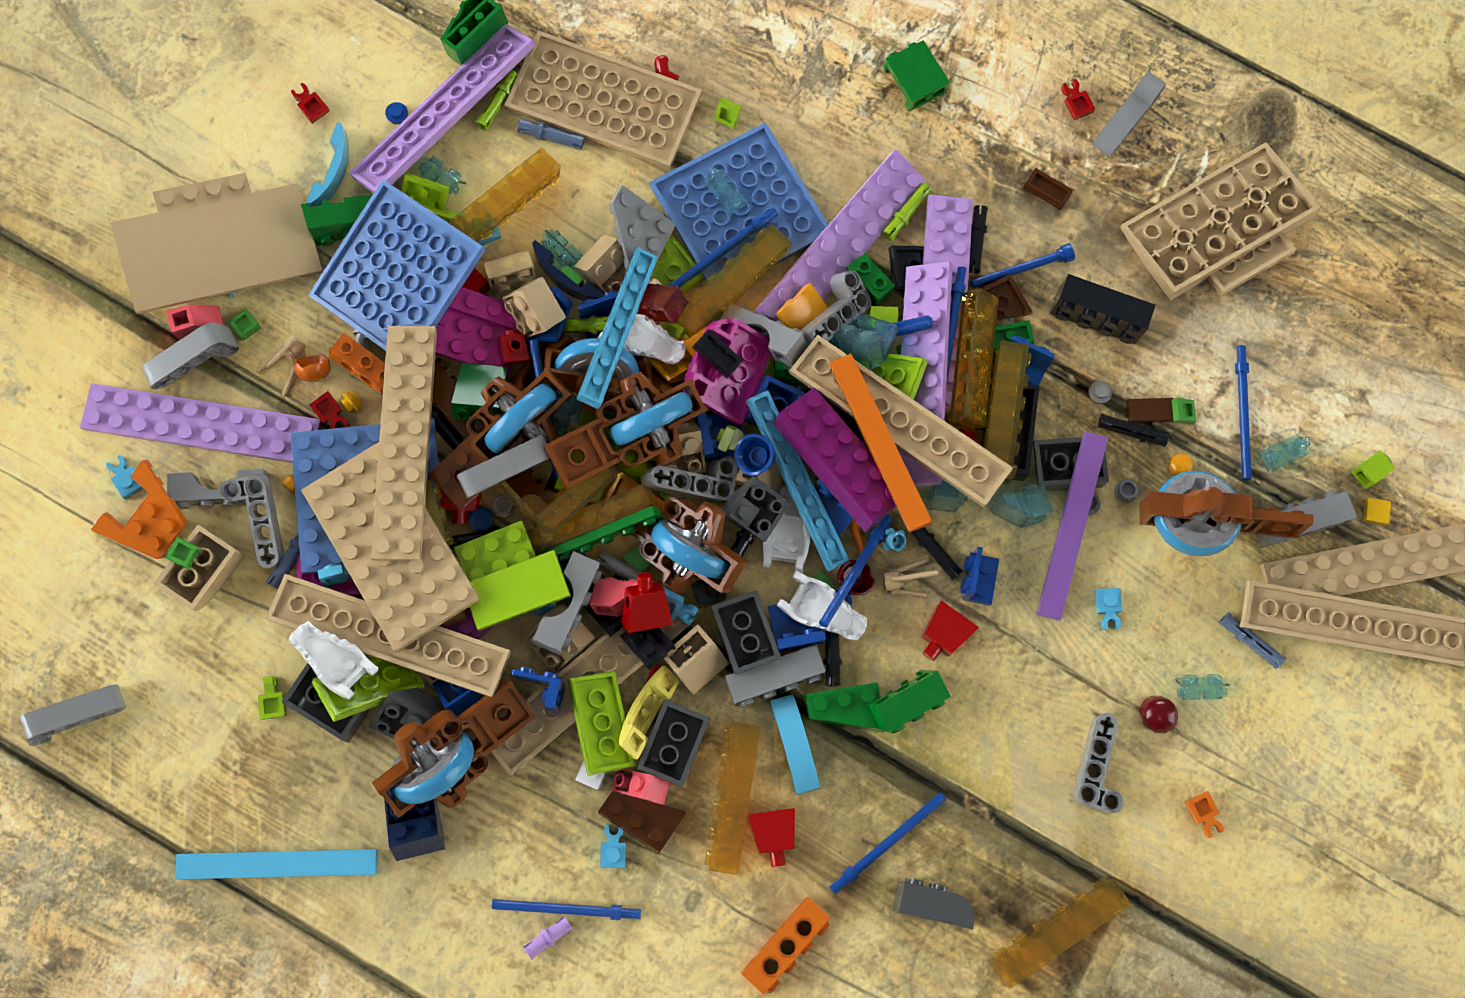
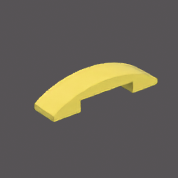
M662 666L642 688L622 726L619 745L635 760L640 757L649 740L645 734L663 700H670L680 682L666 666Z

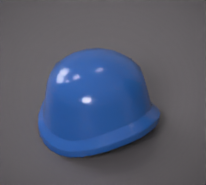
M749 434L738 441L735 448V460L738 468L744 474L749 476L760 475L772 466L775 455L774 447L767 438L759 434Z

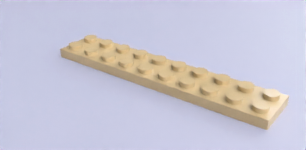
M388 326L370 559L373 561H422L437 328L435 326Z
M817 335L789 370L790 374L811 389L815 387L824 398L854 418L829 366V362L847 354ZM855 360L896 447L985 508L1011 473L1013 467Z
M1465 523L1261 564L1260 568L1265 583L1336 596H1346L1465 572Z
M284 574L266 616L268 621L294 630L309 621L323 633L327 631L332 635L335 634L341 640L346 639L348 642L355 644L364 654L492 698L498 688L511 651L440 626L400 651L395 652L364 600L288 574Z
M1247 580L1240 622V627L1465 667V618Z
M688 613L690 616L694 617V620L691 623L692 625L695 621H697V618ZM677 616L675 620H672L673 625L660 627V629L673 641L691 625L685 624ZM624 626L612 637L607 633L558 673V677L566 685L559 713L550 712L544 707L545 702H542L544 688H549V686H542L526 700L536 718L491 751L511 777L576 723L567 683L569 678L615 671L619 687L644 665L621 639L620 635L626 631Z

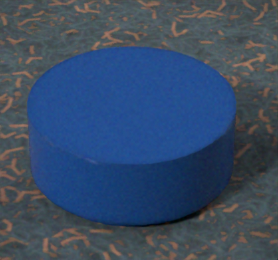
M478 508V510L471 513L469 522L472 528L478 532L489 530L494 524V518L489 510Z

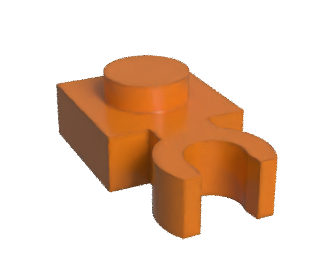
M1209 791L1184 801L1195 824L1203 823V833L1207 838L1213 837L1210 832L1212 825L1216 827L1218 833L1224 831L1223 825L1214 818V816L1220 813Z

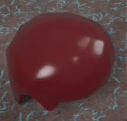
M851 559L840 566L837 574L840 587L857 561L856 559ZM865 564L848 592L849 595H864L871 591L875 584V579L871 575L870 566Z
M1150 696L1143 701L1139 708L1143 725L1154 733H1167L1177 725V708L1171 700L1163 696Z

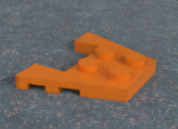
M146 459L141 461L130 477L149 494L129 521L123 526L106 512L99 517L91 530L150 557L160 559L186 527L188 521L174 499L168 496L163 488L164 483L160 477H156L151 469L153 466Z

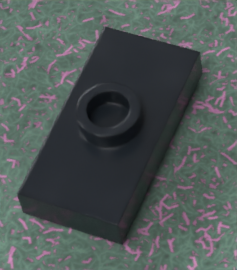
M709 329L692 347L726 379L744 361Z

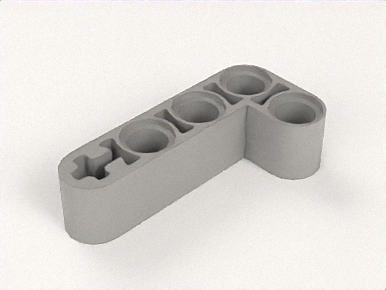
M1148 71L1140 80L1133 93L1098 134L1092 145L1110 158L1158 99L1166 83Z
M854 270L832 276L830 286L837 301L800 330L804 333L808 346L817 335L829 341L870 307V295L861 278Z
M207 323L146 362L142 366V370L151 389L157 390L168 386L213 355L228 357L235 354L239 350V346L229 327L217 323Z
M544 434L458 474L457 479L466 497L470 498L491 486L550 459L544 445L548 444Z
M731 457L716 459L709 464L707 475L665 466H655L642 473L641 481L645 488L719 503L729 500L734 493L737 464ZM721 464H722V465L724 466V468H725V472H724V473L721 471V468H720ZM675 477L679 479V487L675 484ZM697 482H698V483L700 484V486H701V491H700V492H699V491L697 490V488H696V483H697ZM718 486H719V487L721 488V490H722V495H721V496L718 494V491H717Z
M252 474L233 477L224 481L219 487V493L223 499L227 501L246 500L258 563L264 568L274 567L284 555L270 479L264 474ZM253 480L261 482V491H256L253 488ZM230 483L237 486V495L229 491ZM258 503L266 507L265 515L258 512ZM262 527H267L270 530V538L262 535ZM266 553L274 554L275 558L267 557Z
M115 684L25 713L20 716V720L29 746H36L51 740L53 734L121 712L126 709V705L119 685Z
M1110 713L1098 715L1091 722L1073 790V798L1078 805L1107 814L1119 812L1124 805V800L1120 793L1103 787L1118 729V721ZM1105 720V724L1108 725L1107 729H1104V726L1100 724L1101 721ZM1095 742H1099L1103 746L1102 754H1097L1094 751ZM1090 765L1095 766L1097 769L1095 778L1090 777L1088 774V767ZM1084 788L1088 789L1091 793V799L1088 802L1082 798ZM1108 795L1114 799L1112 809L1108 808L1105 804V799Z

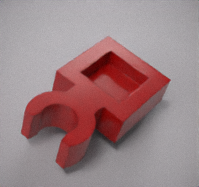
M1073 79L1071 83L1073 89L1068 88L1067 84L1063 83L1061 91L1065 96H1068L1064 102L1073 120L1094 113L1095 107L1087 91H1079L1080 84L1077 79Z
M301 83L300 85L304 91L301 94H297L292 89L291 93L294 99L299 102L297 104L298 108L313 124L329 113L330 110L316 92L310 94L308 87Z
M329 391L309 404L323 424L330 420L331 429L336 428L338 422H343L346 427L350 426L347 419L338 415L343 409Z

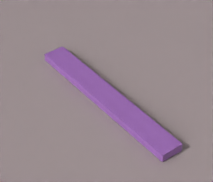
M1089 432L1083 433L1036 612L1037 615L1061 621L1108 437Z

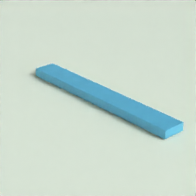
M639 247L636 248L576 398L596 409H599L603 402L658 259L657 256Z
M767 390L746 400L762 436L767 438L774 447V461L827 571L841 566L849 561V557L800 455L773 425L779 412L769 391Z
M378 849L176 854L175 879L377 875Z

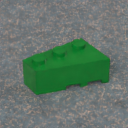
M462 0L457 16L452 18L440 40L447 55L459 65L467 61L504 24H508L503 7L494 0Z
M373 194L347 197L343 199L344 202L331 204L330 200L322 201V205L309 207L308 203L301 204L307 228L318 246H329L335 241L344 239Z
M920 669L915 673L917 678L910 682L904 680L900 683L901 687L894 691H888L868 705L881 731L891 732L892 734L897 733L905 728V723L920 720L925 716L924 712L929 709H938L945 704L944 701L951 696L938 671Z
M878 682L809 693L804 696L808 721L884 732L881 731L868 706L880 697Z

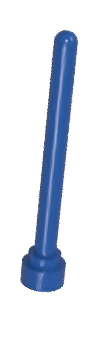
M1070 243L1061 245L1055 253L972 279L970 286L976 288L995 282L1009 274L1013 276L1056 261L1064 263L1074 261V249Z

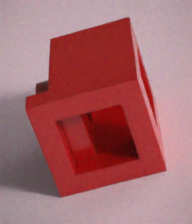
M517 329L504 331V335L497 339L502 366L524 364L530 360L527 354L525 336L523 333H518ZM512 342H516L517 349L512 348Z

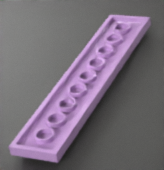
M504 24L349 172L351 177L373 194L382 180L392 185L509 71L528 55L536 46L534 41Z
M897 149L892 150L753 313H761L774 322L780 321L776 313L787 300L793 299L803 286L809 283L813 285L823 301L832 292L830 286L832 276L847 271L848 266L862 256L880 236L882 231L893 220L892 216L901 210L920 184L926 182L922 175Z
M928 195L923 265L950 262L952 264V284L955 283L957 268L959 266L966 268L964 281L966 289L960 304L945 400V412L959 414L961 410L973 199Z
M950 262L906 267L903 321L929 315L933 319V327L902 335L901 355L925 358L928 362L914 401L942 420L945 419L952 264ZM898 449L915 487L941 485V478Z
M91 383L80 428L98 433L293 463L290 433L321 430L322 421L303 416Z

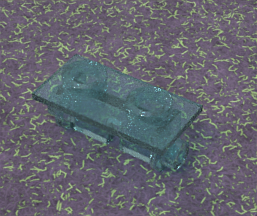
M434 155L432 157L422 156L426 163L423 162L419 166L421 174L436 182L438 177H441L438 183L449 186V194L456 195L459 191L458 184L467 183L460 178L462 175L452 168L449 170L443 166L444 162Z
M715 168L709 173L711 177L705 180L704 183L730 216L749 204L722 169L718 171Z
M544 230L540 244L553 254V258L561 267L568 265L574 270V265L583 257V254L573 245L565 248L569 241L558 230Z
M574 395L555 414L552 424L559 438L574 431L578 423L582 406L581 403H577L576 396Z
M1298 433L1260 450L1258 453L1268 472L1310 454L1307 450L1310 440L1307 437H1300Z
M1208 674L1207 677L1200 678L1196 675H1184L1183 678H1175V681L1181 686V688L1177 689V697L1182 698V700H1200V691H1203L1204 699H1222L1227 696V689L1223 686H1230V683L1218 674Z

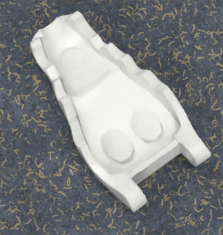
M636 314L624 344V348L632 355L651 357L672 365L677 364L683 358L686 351L684 341H678L674 337H670L661 325L657 326L653 319H649L646 315Z
M785 485L782 486L780 495L788 500L790 505L767 541L763 542L762 566L770 568L771 560L796 563L795 571L802 573L809 551L810 534Z
M795 571L792 578L800 584L790 603L780 599L777 606L785 614L801 624L837 633L853 641L858 640L867 627V618L851 609L850 605L844 600L828 627H822L819 621L835 597L836 591L820 580Z
M309 621L300 625L290 635V643L303 655L320 681L332 692L349 700L354 695L350 688L365 673L373 676L378 671V667L370 662L355 644L348 642L346 639L341 640L335 634L332 635L327 631L323 633Z

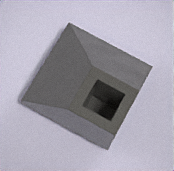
M752 476L731 495L722 510L726 513V520L757 539L766 542L790 505V502L758 478Z
M419 688L388 693L368 727L394 739L395 733L405 724L415 722L421 726L431 719L439 698Z

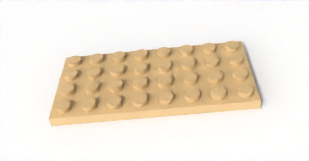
M538 30L534 38L536 46L528 53L505 102V109L560 130L585 136V139L671 169L702 95V89Z
M378 442L301 489L392 649L398 652L481 599L426 507L423 526L422 561H373L370 559L379 451Z

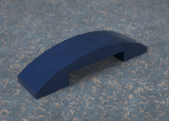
M536 240L532 242L539 265L557 287L580 301L587 299L595 300L603 297L604 294L588 281L582 287L577 285L552 265L554 258L548 249Z

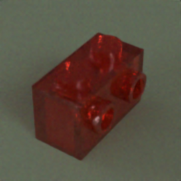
M648 284L637 314L646 315L654 321L675 324L689 302L683 295V291L677 286Z

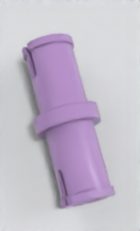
M563 916L548 929H542L540 931L541 934L524 945L523 948L531 960H533L534 957L549 946L552 948L556 945L554 942L573 928Z

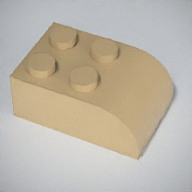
M197 525L186 539V541L201 548L190 569L170 561L153 583L194 611L202 609L213 599L245 556L200 525Z

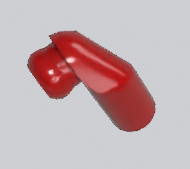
M665 55L656 57L654 61L656 73L678 81L679 75L669 71L668 57Z

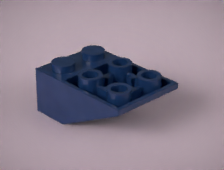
M389 789L387 793L393 800H396L397 798ZM384 799L388 843L396 861L445 849L437 800L432 799L425 803L416 804L398 818Z

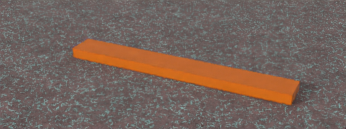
M850 353L829 362V366L908 532H913L931 524L932 520L852 354Z

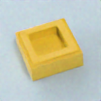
M1366 498L1363 522L1388 525L1390 523L1391 501Z

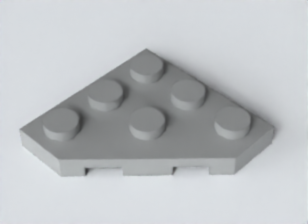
M624 185L619 186L609 204V208L615 218L617 226L615 231L619 246L623 248L625 269H628L637 247L659 258L676 224Z

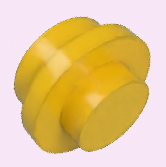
M353 391L341 394L342 400L340 402L344 409L348 412L357 413L359 407L362 406L360 398Z

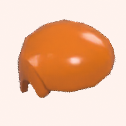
M326 355L308 356L294 360L296 375L307 382L320 381L328 375L331 369L330 361Z

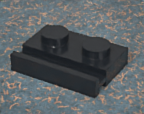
M660 628L632 633L625 631L620 635L623 642L648 670L668 656L667 653L676 649L673 642Z

